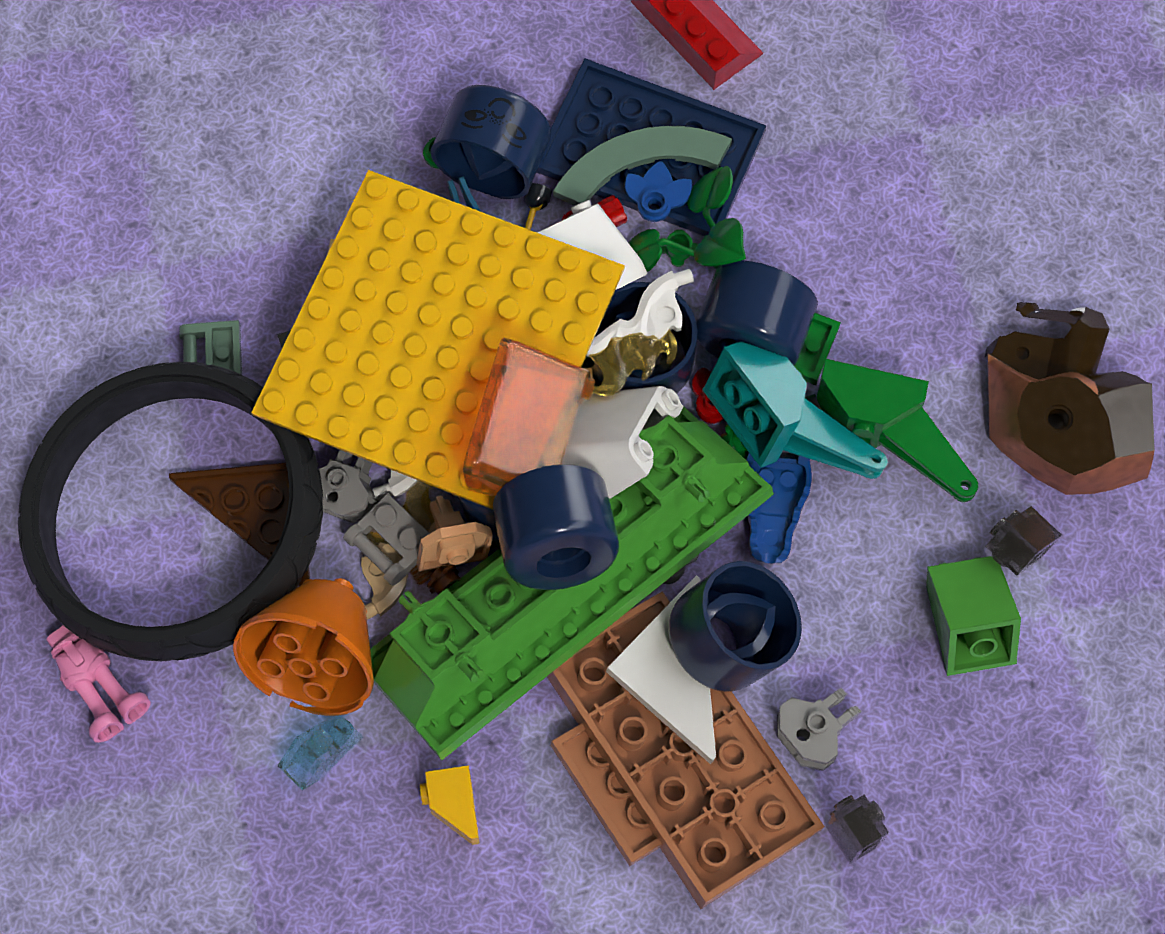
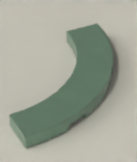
M659 126L631 131L614 137L585 154L562 177L553 191V196L575 206L590 200L618 172L626 168L629 170L640 165L653 163L658 159H675V161L695 163L715 170L719 168L731 146L732 138L716 132L685 126Z

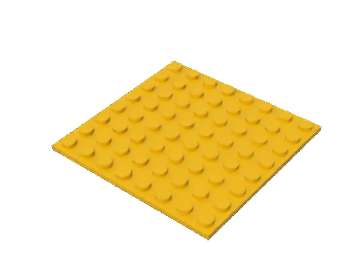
M368 170L251 414L493 510V500L506 483L525 472L537 469L624 272L625 265Z

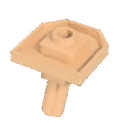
M437 496L435 501L430 502L429 507L435 520V531L420 540L416 561L418 571L437 569L440 566L447 567L450 564L459 565L485 560L488 557L493 538L491 528L477 522L464 524L460 512H454L450 501L444 499L443 496Z

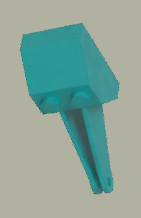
M741 341L724 347L703 391L760 468L777 462L784 450L870 479H876L882 474L888 464L886 455L805 399L807 383L787 357Z

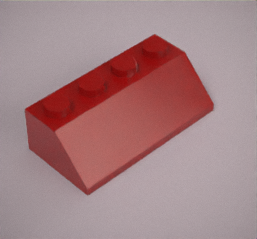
M631 0V3L713 90L763 55V52L713 0Z

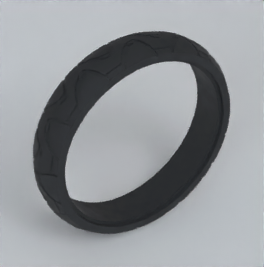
M198 362L158 363L122 373L101 383L75 401L56 420L43 438V443L38 446L28 467L19 502L18 533L23 561L33 585H36V591L51 613L68 630L99 649L124 657L160 662L196 658L232 645L239 628L247 620L298 587L313 558L317 546L316 541L319 539L321 531L323 489L320 470L317 469L316 455L307 436L256 416L253 417L272 431L284 455L289 480V504L282 535L269 561L246 589L230 602L200 618L169 626L146 627L119 623L89 610L80 601L65 577L57 551L56 516L64 485L79 457L104 430L136 410L173 399L193 398L218 401L252 415L251 412L263 389L261 385L235 371L215 365H205Z

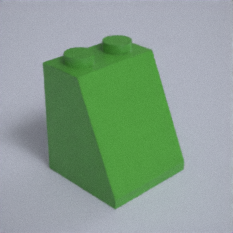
M997 555L928 566L926 588L947 676L1017 664L1021 617Z

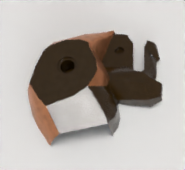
M1017 303L1016 311H1019L1023 317L1069 323L1072 328L1065 338H1049L1014 331L1006 336H999L987 347L985 357L988 356L989 438L1002 453L1037 480L1065 495L1095 494L1147 479L1155 451L1152 383L1124 371L1096 373L1110 330L1103 314L1087 307L1076 308L1071 311L1039 309L1036 303Z

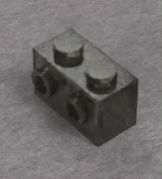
M1031 506L1021 513L1015 510L1007 519L1005 517L1001 519L990 531V534L994 537L985 547L992 552V557L998 564L1008 567L1017 576L1039 561L1062 534Z
M865 794L856 800L850 795L834 805L835 810L830 813L831 818L826 826L849 864L881 846L889 834V831L882 822L885 820V816L881 808L874 800L869 802Z

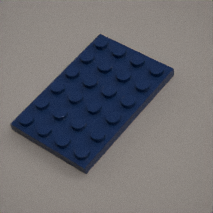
M584 58L551 127V139L536 173L560 181L567 171L585 154L614 137L635 130L659 126H685L716 132L732 138L731 146L719 168L728 166L732 170L733 175L732 189L728 199L720 208L710 210V216L714 223L717 224L727 219L766 132V125ZM658 159L653 163L640 165L629 170L626 168L618 172L594 195L605 199L614 195L623 206L638 211V204L631 200L625 191V181L628 174H636L644 178L647 171L653 165L662 161L669 170L673 181L691 179L693 187L698 180L714 169L695 163L675 161V159ZM687 202L680 207L671 209L669 215L663 220L702 236L709 235L711 230L703 217V211L699 213L692 212ZM652 204L649 206V209L658 210L660 207Z

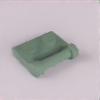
M239 320L192 323L179 327V338L183 340V362H197L196 339L205 337L206 365L219 366L242 375L241 325Z

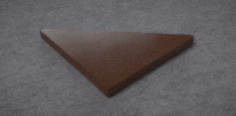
M286 463L169 473V479L172 483L269 561L282 535L287 517L289 480ZM309 567L304 576L302 577L299 586L302 585L303 581H305L306 579H310Z

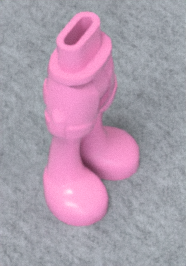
M64 625L47 637L46 640L53 649L51 655L56 660L61 673V682H63V685L68 690L78 692L94 716L95 720L89 727V736L95 742L99 743L111 739L124 730V726L107 707L94 687V681H97L118 708V712L127 724H132L147 712L151 702L146 694L143 692L129 694L119 684L108 668L110 659L103 649L96 648L84 639L79 638Z

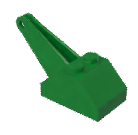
M830 359L825 360L817 392V400L823 412L874 448L882 445L937 484L957 501L969 502L974 498L978 490L977 479L923 409L929 381ZM961 486H966L968 490H964Z

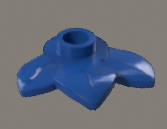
M662 161L653 165L647 171L644 178L636 174H628L625 181L627 196L638 204V212L642 218L650 222L662 221L669 215L671 209L684 205L688 201L692 190L691 179L673 181L669 170ZM656 204L660 209L652 210L649 209V206Z

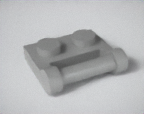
M387 493L357 524L352 525L345 532L343 539L350 546H356L385 574L384 579L393 586L399 583L417 565L420 540L430 533ZM372 529L403 557L398 563L394 564L366 537Z

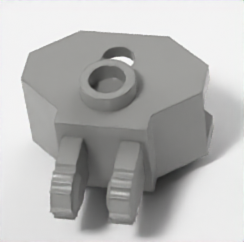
M339 450L335 461L330 459L327 466L319 468L323 489V512L355 523L360 521L378 503L369 486L372 478L368 476L372 462L358 457L355 467H351L353 455Z
M842 688L823 701L819 699L812 703L791 697L780 706L777 714V738L800 766L823 771L833 764L838 755L837 737L840 735L842 728L861 713L857 706L850 707L837 719L830 712V709L841 703L847 695ZM797 737H804L806 741H801Z

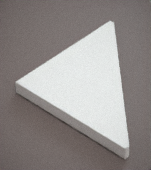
M696 575L611 663L606 672L711 764L716 758L710 688L693 679L683 669L673 652L669 637L671 611L677 600L701 581Z

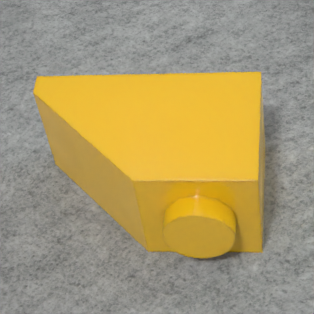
M469 765L425 772L426 783H420L422 805H429L433 816L472 845L480 844Z

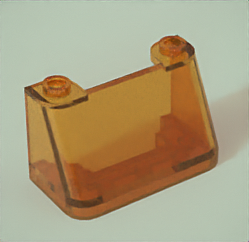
M503 337L495 356L464 461L463 474L467 489L495 497L506 483L525 472L545 466L562 465L578 406L582 405L584 399L590 401L595 380L590 379V371L522 342Z

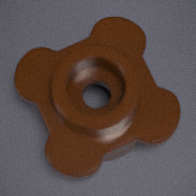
M455 565L440 566L430 575L427 587L430 589L431 594L436 592L439 595L456 581L461 580Z

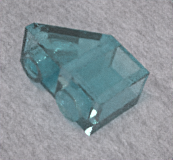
M342 715L332 716L298 735L277 766L303 791L320 781L363 739V736Z

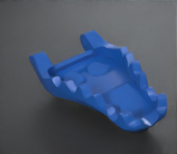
M748 452L746 461H748L749 466L772 486L774 493L773 496L748 515L750 524V554L755 560L764 563H782L788 559L793 532L797 527L802 508L810 493L812 482L810 459L799 455L797 460L778 458L777 462L760 468Z

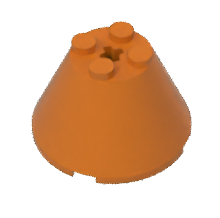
M337 578L334 581L306 579L302 585L247 620L239 628L234 639L233 652L239 668L249 681L269 697L274 692L277 695L315 706L305 707L298 705L294 701H291L289 707L316 715H344L361 708L372 692L374 678L366 615L367 610L360 597L353 592V585L342 578Z

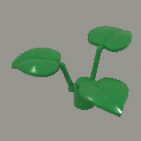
M728 166L709 172L692 187L687 205L694 213L703 211V217L711 229L709 235L704 236L695 250L666 238L659 239L660 234L656 229L642 231L628 242L642 260L647 272L659 261L662 254V246H669L694 257L699 265L713 266L715 269L719 265L746 259L742 224L735 218L724 219L715 224L710 216V210L720 208L731 193L733 175L732 170Z

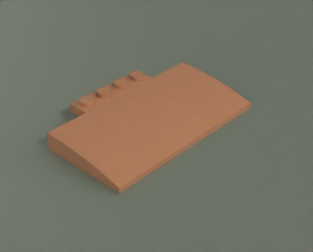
M662 591L629 610L547 676L578 723V726L552 740L550 746L628 865L635 864L660 848L699 908L703 909L817 834L825 826L732 691L724 692L710 688L716 758L709 764L606 672L611 663L670 603Z

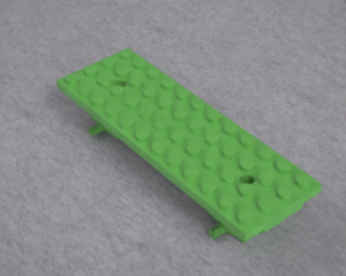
M683 407L676 418L673 419L668 415L655 426L645 430L642 429L639 437L647 441L652 447L654 453L653 466L646 477L609 499L619 539V552L613 564L604 573L586 583L565 589L539 590L528 588L517 583L508 575L504 567L501 549H497L465 574L460 581H456L432 600L420 604L412 593L407 591L404 593L406 598L401 595L399 603L409 612V615L402 624L370 649L374 684L435 754L443 760L773 496L772 486L749 466L748 461L704 421H699L691 412Z

